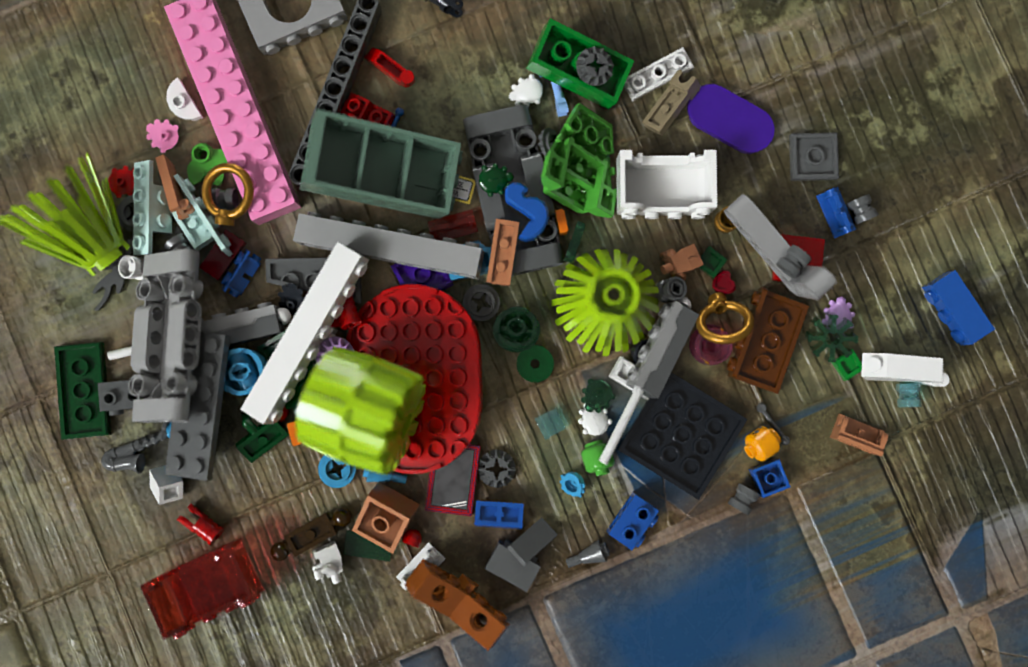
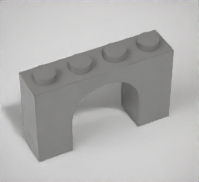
M238 0L256 44L264 55L275 54L280 51V48L287 45H296L301 42V39L308 36H317L324 29L340 26L348 19L340 0H311V6L307 14L300 20L290 23L281 22L273 18L265 0Z

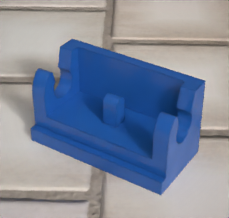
M476 501L474 525L475 527L522 529L524 504Z

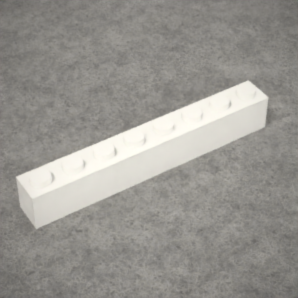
M339 242L336 243L241 407L242 411L262 424H274L282 417V409L286 402L290 401L294 396V389L297 383L305 377L307 373L306 368L310 361L318 355V347L322 340L326 339L330 334L331 325L341 315L343 304L353 294L358 278L366 272L369 259Z

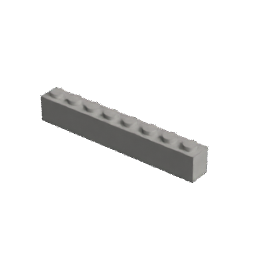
M308 211L307 215L300 213L298 215L293 241L299 245L332 251L336 243L339 242L366 258L479 280L485 252L482 248H479L480 245L477 243L466 242L465 245L457 244V240L443 237L441 241L433 239V235L420 233L419 236L411 235V231L405 229H397V232L389 231L387 226L375 224L373 228L366 226L365 222L352 220V223L343 222V218L330 216L329 219L321 218V214Z

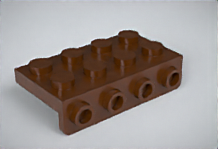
M762 287L758 291H754L750 300V304H752L751 312L754 317L753 329L746 338L735 343L734 348L737 350L735 356L731 357L727 364V370L729 371L727 376L778 394L809 306L770 292L767 288Z

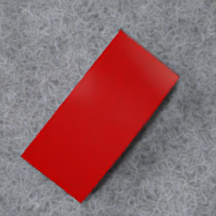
M352 92L341 110V113L345 116L391 126L395 118L392 112L376 106L370 100Z

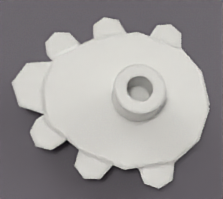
M530 74L529 78L526 79L519 78V84L512 85L511 88L514 91L510 92L509 98L511 101H515L516 106L524 103V105L529 107L534 102L535 104L540 103L543 86L533 74Z
M586 401L583 405L584 409L579 410L582 418L578 420L579 424H583V434L601 435L607 431L613 421L608 419L606 415L608 413L607 409H600V403L596 402L593 405L592 402Z

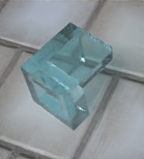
M556 408L534 418L545 440L566 429Z

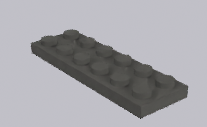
M200 333L199 360L196 368L192 370V375L197 380V387L190 396L189 422L171 423L165 469L166 475L205 481L212 480L230 336Z

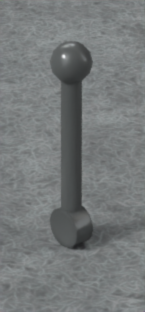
M758 404L756 410L765 416L779 434L781 443L788 445L790 438L782 433L767 413L766 405Z

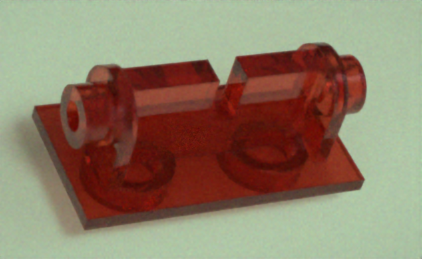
M473 210L428 221L430 234L436 240L442 241L443 237L454 239L478 232Z

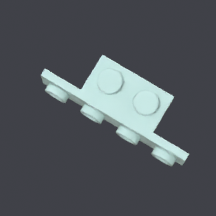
M152 160L134 163L133 256L152 254L153 233L172 234V213L169 209L163 186L153 184Z
M178 174L174 175V178L195 211L189 214L188 218L181 221L178 219L176 211L171 213L193 248L199 251L215 240L229 257L233 255L229 249V246H231L230 241L224 233L220 235L216 229L220 227L219 224H215V218L212 215H207L205 212L207 208L200 197L196 198L193 191L196 189L188 178L184 180Z

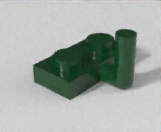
M242 411V425L249 434L236 443V448L250 463H253L286 438L289 432L279 420L274 424H261L257 427L252 422L251 416Z

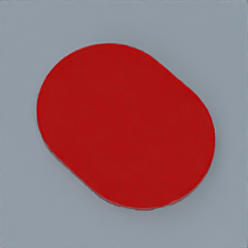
M420 284L394 286L383 290L362 306L358 312L362 323L348 330L346 340L356 352L381 358L417 373L424 378L423 384H425L426 392L421 399L424 400L423 410L414 418L419 423L415 434L409 436L410 446L405 456L401 458L400 464L394 470L404 474H422L440 469L457 459L470 445L478 430L483 402L481 343L478 331L469 313L455 298L446 292Z

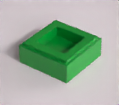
M853 349L847 350L831 361L843 381L849 380L862 371V362Z

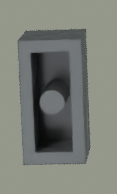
M507 539L504 542L499 540L485 565V569L527 592L541 567L540 562L537 561L538 557L535 556L523 566L507 549L513 542Z

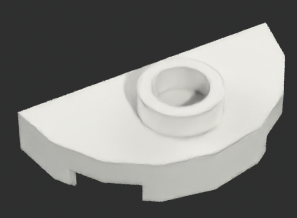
M177 77L171 82L167 90L166 100L170 110L184 120L197 121L202 119V114L181 80Z

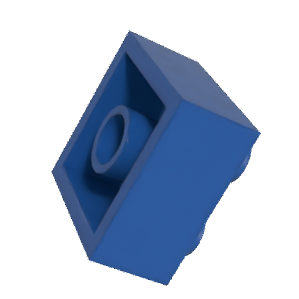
M775 458L749 469L758 494L762 498L790 488L780 459Z

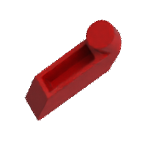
M372 47L364 57V59L398 85L408 88L414 84L415 77L413 72L403 68L383 51Z

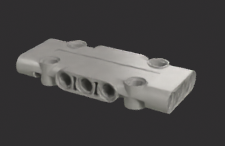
M180 249L144 255L143 278L146 279H142L136 287V296L139 300H144V305L137 307L134 313L131 367L139 374L133 375L128 385L130 393L138 396V399L133 400L132 422H189L190 396L197 387V380L192 375V370L196 368L199 360L202 314L201 306L197 301L203 292L202 281L198 279L200 252Z

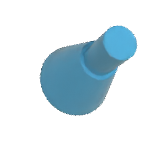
M366 469L363 471V477H367L366 482L394 481L405 484L407 480L406 474L393 471L388 475Z

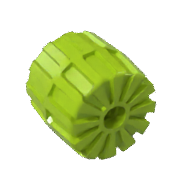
M335 347L322 356L319 363L313 369L303 390L296 416L297 439L303 445L340 462L388 475L400 464L401 458L405 456L410 446L409 436H413L416 432L419 422L414 420V418L423 410L424 400L421 399L426 392L425 384H423L424 378L417 373L381 358Z

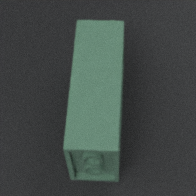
M317 109L311 122L300 190L440 219L448 215L450 211H453L455 197H452L453 188H456L458 185L459 174H456L457 165L461 164L463 151H460L461 143Z

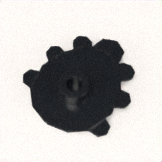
M289 283L288 286H282L283 292L278 293V296L281 298V302L278 305L288 309L292 315H295L305 297L301 295L303 294L302 289H297L296 284Z

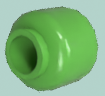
M602 440L584 445L585 449L581 452L585 470L588 473H595L596 477L610 473L609 468L615 465L613 454L607 465L598 461L607 445Z

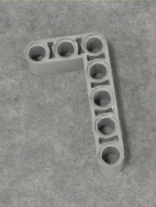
M742 194L724 210L725 215L786 287L796 296L819 300L837 283L834 276L823 267L802 266L800 274L795 279L782 272L776 263L787 255V250L791 246L746 195Z

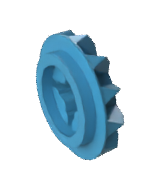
M324 455L318 465V473L321 480L332 488H341L348 485L355 476L356 466L346 464L341 470V476L337 472L329 474V471L334 468L333 458ZM334 459V461H335L338 465H341V464L344 465V464H346V463H343V462H340V461Z

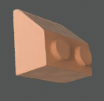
M378 482L368 494L352 531L393 554L410 526L420 504Z

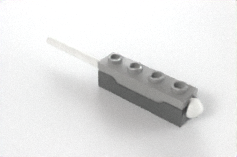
M686 297L666 303L659 310L658 316L660 317L649 331V339L646 345H643L639 350V359L636 365L629 370L627 375L629 379L626 385L633 388L632 395L598 460L605 465L608 464L642 395L648 398H659L699 317V314L691 310V302Z
M271 302L258 304L257 309L249 310L248 307L234 310L235 314L226 316V313L214 314L211 320L203 321V318H201L200 333L230 336V347L282 333L285 331L284 325L288 324L291 320V313L286 308H280V306L272 305ZM132 346L108 351V359L114 360L131 356Z

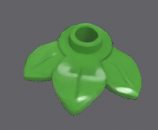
M206 143L194 146L191 151L192 161L187 166L188 178L193 185H197L213 167L222 163H228L223 150L213 149ZM203 152H207V157L205 159H201V154ZM225 174L219 175L213 182V185H222Z

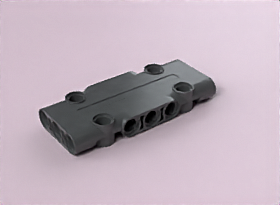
M517 105L463 119L473 163L472 169L491 247L496 219L516 221L520 223L512 276L564 264L554 219L555 211L552 198L543 193L544 185H542L541 176L544 163L541 152L538 150L528 105ZM527 137L532 140V144L523 146L520 144V140ZM482 147L487 150V153L482 157L474 154L477 148ZM494 163H497L500 169L506 166L508 168L507 172H511L514 175L513 181L509 182L510 184L518 182L528 188V194L525 197H537L545 203L549 212L547 226L553 230V234L550 237L541 235L536 240L530 242L519 240L520 234L531 219L506 203V188L503 189V195L494 193L492 197L488 196L487 192L479 184V175L483 165L492 167Z

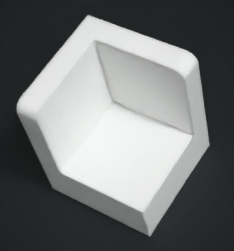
M166 466L149 470L150 489L159 505L183 499L182 478L166 475Z

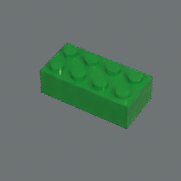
M550 18L542 29L526 69L606 109H610L617 103L634 60ZM593 46L600 49L604 48V51L611 55L612 63L615 64L612 72L613 75L606 83L599 86L586 84L581 80L576 70L578 56L585 49ZM595 58L594 62L588 65L594 67L596 73L600 67H603V65L597 64Z

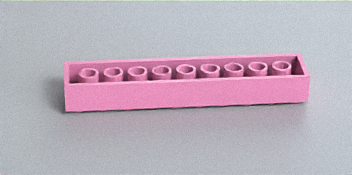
M179 0L164 6L227 162L241 166L252 179L254 197L248 209L251 221L261 225L302 208L216 0ZM232 173L243 199V183L236 174Z

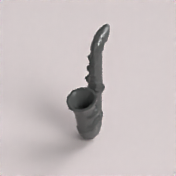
M170 422L163 423L160 432L106 451L101 458L102 466L108 471L113 472L132 470L137 474L142 473L145 467V456L143 453L135 455V452L144 451L145 447L149 448L153 444L156 445L168 437L166 428Z

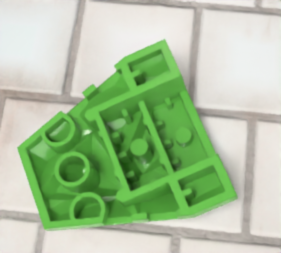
M581 103L575 105L545 157L541 176L542 185H544L543 193L576 213L584 214L590 212L595 216L611 218L614 215L617 190L615 188L612 189L611 176L616 175L615 167L610 168V155L614 153L612 124Z

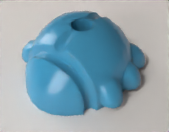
M573 471L562 474L560 476L562 479L560 480L561 489L568 495L581 498L582 493H585L584 487L586 486L583 477Z

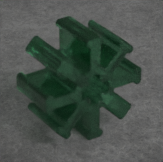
M827 312L828 326H824L816 316L811 320V323L821 329L820 333L806 331L805 337L809 342L812 340L819 341L815 346L810 347V350L817 357L827 348L824 357L828 362H836L835 348H839L841 353L848 358L852 351L847 347L845 348L842 343L843 341L858 343V335L854 332L844 333L849 327L854 326L849 319L844 317L843 321L836 326L838 315L834 312ZM837 333L836 335H834L836 339L834 341L830 340L827 337V334Z

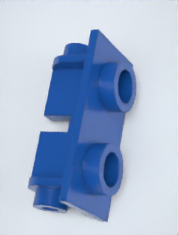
M838 187L816 196L834 238L856 230Z
M247 249L244 253L239 252L233 262L236 266L232 273L228 271L221 281L223 284L222 290L226 292L227 288L231 289L229 294L236 298L239 294H243V291L250 282L242 277L244 273L253 277L261 265L260 261L262 258L255 254L252 257L248 256L250 251Z

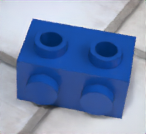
M632 492L606 531L610 536L630 550H633L635 546L638 548L644 541V533L647 528H652L657 522L659 510Z

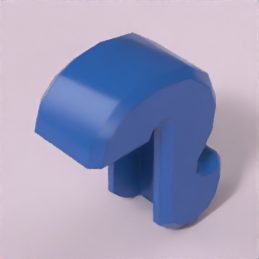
M517 182L506 187L505 201L508 205L531 219L520 234L519 240L523 242L534 241L541 236L549 221L548 207L537 197H525L528 194V188Z

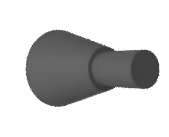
M598 539L578 555L567 558L566 563L568 568H571L581 563L607 562L610 552L605 542L601 543Z

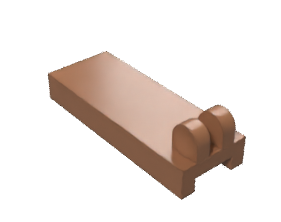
M164 154L156 157V163L170 211H176L180 221L188 218L189 214L193 213L195 209L187 199H184L181 187L174 178V175L177 174L174 164Z
M496 219L486 283L510 286L520 222Z

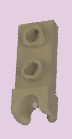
M678 70L669 81V87L642 122L646 128L661 136L664 135L687 102L692 100L700 90V83L697 78L692 76L687 81L682 70Z

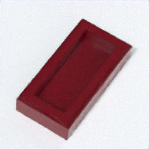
M227 229L223 233L231 243L229 249L233 255L230 257L226 255L216 243L199 267L219 281L222 280L239 252L247 244Z

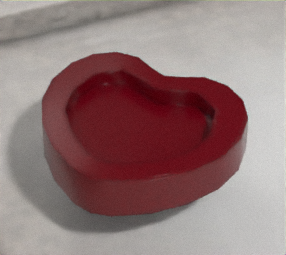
M722 271L714 278L712 288L715 292L730 294L735 291L736 284L732 280V275L729 271Z

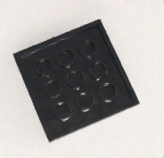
M671 372L659 398H649L617 450L699 500L748 419Z

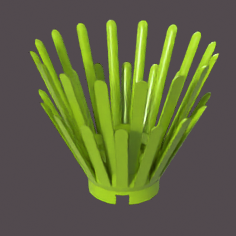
M87 152L86 159L94 180L82 156L79 157L78 161L104 221L75 170L67 165L65 172L80 196L77 199L80 207L59 180L49 178L47 184L67 207L65 210L60 211L40 192L36 194L30 192L28 193V198L53 220L48 222L24 204L19 205V207L11 206L13 212L43 232L11 214L0 216V225L26 237L20 244L86 269L91 276H95L96 272L92 269L96 266L102 271L122 255V251L119 249L121 245L126 250L131 246L124 240L107 177L103 179L101 186L91 157Z
M596 249L594 253L601 264L600 266L588 253H584L576 260L588 271L569 263L565 266L566 270L563 272L564 276L581 282L556 280L555 286H560L556 289L557 294H576L552 299V306L561 305L556 308L558 314L572 310L555 319V324L559 326L569 321L563 326L565 331H569L578 325L566 337L568 342H572L584 330L577 343L583 345L587 340L582 349L585 353H589L599 335L595 351L601 352L603 349L602 356H609L615 330V351L622 350L625 353L629 350L627 327L633 344H637L639 340L645 339L637 318L648 331L652 329L655 318L643 307L658 313L659 306L657 305L659 301L657 298L645 294L659 293V289L657 286H654L653 279L644 280L652 275L649 269L641 272L644 266L641 263L636 266L638 258L632 256L627 265L628 255L623 252L621 253L618 249H614L613 264L607 249ZM615 290L619 295L618 301H610L607 297V291Z

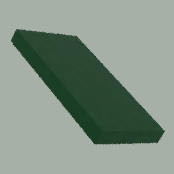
M104 342L55 346L61 440L111 435L109 411L100 412L98 383L107 382Z

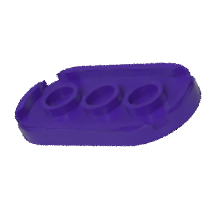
M706 84L700 86V90L695 97L687 102L689 119L696 128L741 153L753 154L762 151L773 139L775 128L770 115L763 109L719 85Z

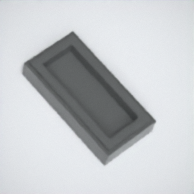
M541 517L509 545L507 549L525 566L555 539L558 534Z

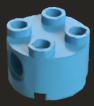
M245 348L229 350L224 390L238 396L249 395L267 364L263 355L257 350Z

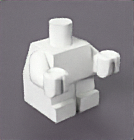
M335 541L313 549L315 559L320 560L319 564L312 567L316 580L323 578L324 574H326L327 578L331 577L333 584L341 582L340 572H343L342 559Z

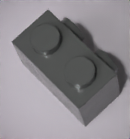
M130 380L98 383L100 412L109 411V415L124 414V409H133V400L138 399V396L130 393L128 386Z

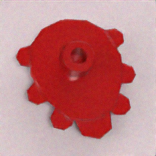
M123 166L122 169L117 170L113 168L111 170L112 173L108 178L110 190L116 194L117 198H121L125 194L133 195L134 168L130 171L128 166Z

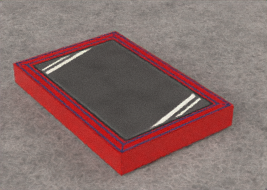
M470 444L453 462L429 473L425 511L472 516L481 445Z

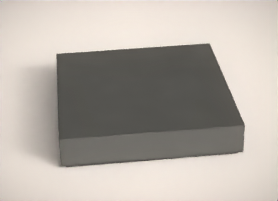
M791 133L789 135L790 181L839 179L838 133Z

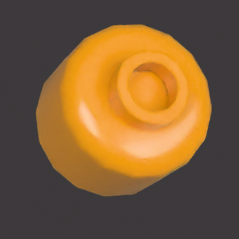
M761 426L745 437L746 446L744 450L750 458L765 461L779 452L781 438L773 428Z

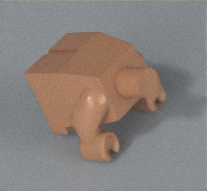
M695 244L684 247L678 252H675L674 249H668L660 254V257L663 256L662 261L665 262V265L660 267L661 272L664 275L670 273L671 277H680L684 281L687 278V273L704 265Z

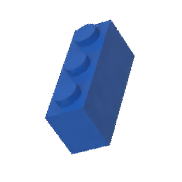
M956 270L945 272L922 287L925 291V298L935 306L939 319L944 324H947L951 330L953 340L961 346L972 345L995 330Z

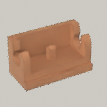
M838 414L830 438L870 454L883 456L888 434L884 433L885 431Z

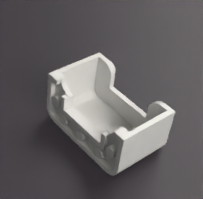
M620 150L616 158L617 215H621V219L626 220L635 219L636 216H645V219H658L659 216H668V219H681L682 216H691V219H705V215H709L717 208L716 150H704V155L690 153L688 156H643V153H638L636 157L632 155V150Z

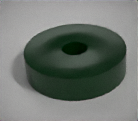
M531 345L524 348L517 358V370L521 377L529 382L544 381L551 375L554 368V360L551 353L539 345ZM536 359L539 361L540 365L538 368L531 367L532 360Z

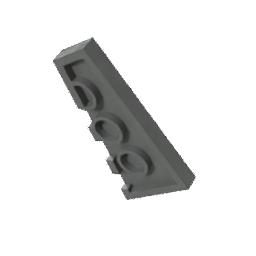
M328 258L265 259L266 282L280 286H288L289 283H294L297 289L309 291ZM361 277L358 278L352 294L355 303L362 304Z

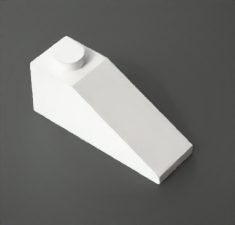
M863 353L861 377L866 380L943 383L944 359L887 353Z

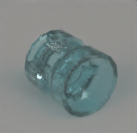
M921 383L896 384V391L899 393L897 407H922V399L919 398Z

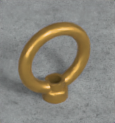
M222 163L213 167L205 176L202 184V199L207 210L215 216V224L234 226L235 219L244 215L252 204L254 197L253 182L250 175L241 166L234 163ZM226 172L236 174L244 186L243 200L233 210L218 208L211 194L215 179Z
M721 292L714 293L708 298L709 305L699 312V317L696 321L699 334L706 340L716 344L739 342L751 333L754 326V317L749 308L739 302L727 300L726 295ZM727 310H733L740 313L744 318L743 327L732 334H716L706 327V319L713 312L715 314H723Z

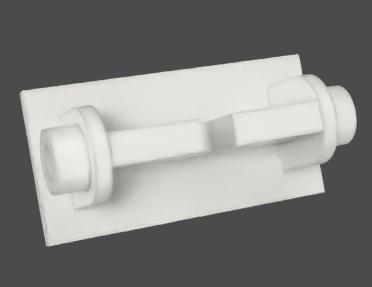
M429 542L396 576L401 581L400 586L406 591L407 588L404 585L406 580L423 558L437 566L446 559Z

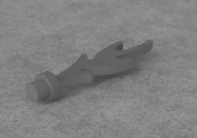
M133 237L127 240L131 247L115 262L105 268V270L112 269L113 271L102 278L92 291L93 294H96L102 287L105 288L101 302L95 307L96 311L100 310L107 302L114 284L116 285V293H121L125 278L119 274L118 264L123 256L133 255Z

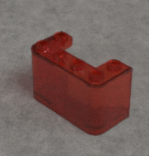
M241 538L140 585L163 640L171 636L174 640L184 636L189 630L196 627V622L203 620L204 623H207L218 617L216 613L222 610L228 613L239 606L241 609L254 603V600L260 598V593L263 591V587Z

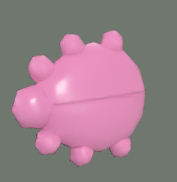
M156 119L154 124L150 123L146 126V131L149 133L146 135V139L152 140L151 147H158L160 152L165 153L177 144L179 137L177 130L179 127L178 125L172 126L167 119L163 123Z

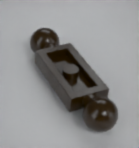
M338 508L332 518L326 512L284 536L287 543L277 542L271 547V557L276 561H283L289 556L290 551L296 557L336 535L338 531L335 526H347L352 519L351 512L347 508Z

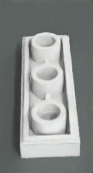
M684 47L629 75L624 87L631 100L634 101L667 84L678 70H682L684 75L693 70L694 66ZM655 71L661 72L662 75H656Z

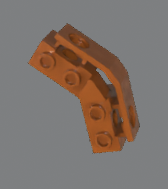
M423 558L404 584L413 598L449 617L487 651L494 647L510 625L506 621L507 617L505 614L495 609L485 597L475 592L479 585L463 573L458 579L453 574H449ZM481 613L487 618L486 625L480 621Z

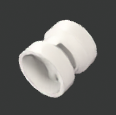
M123 256L118 264V271L121 277L126 279L135 278L137 280L146 279L143 278L144 257Z

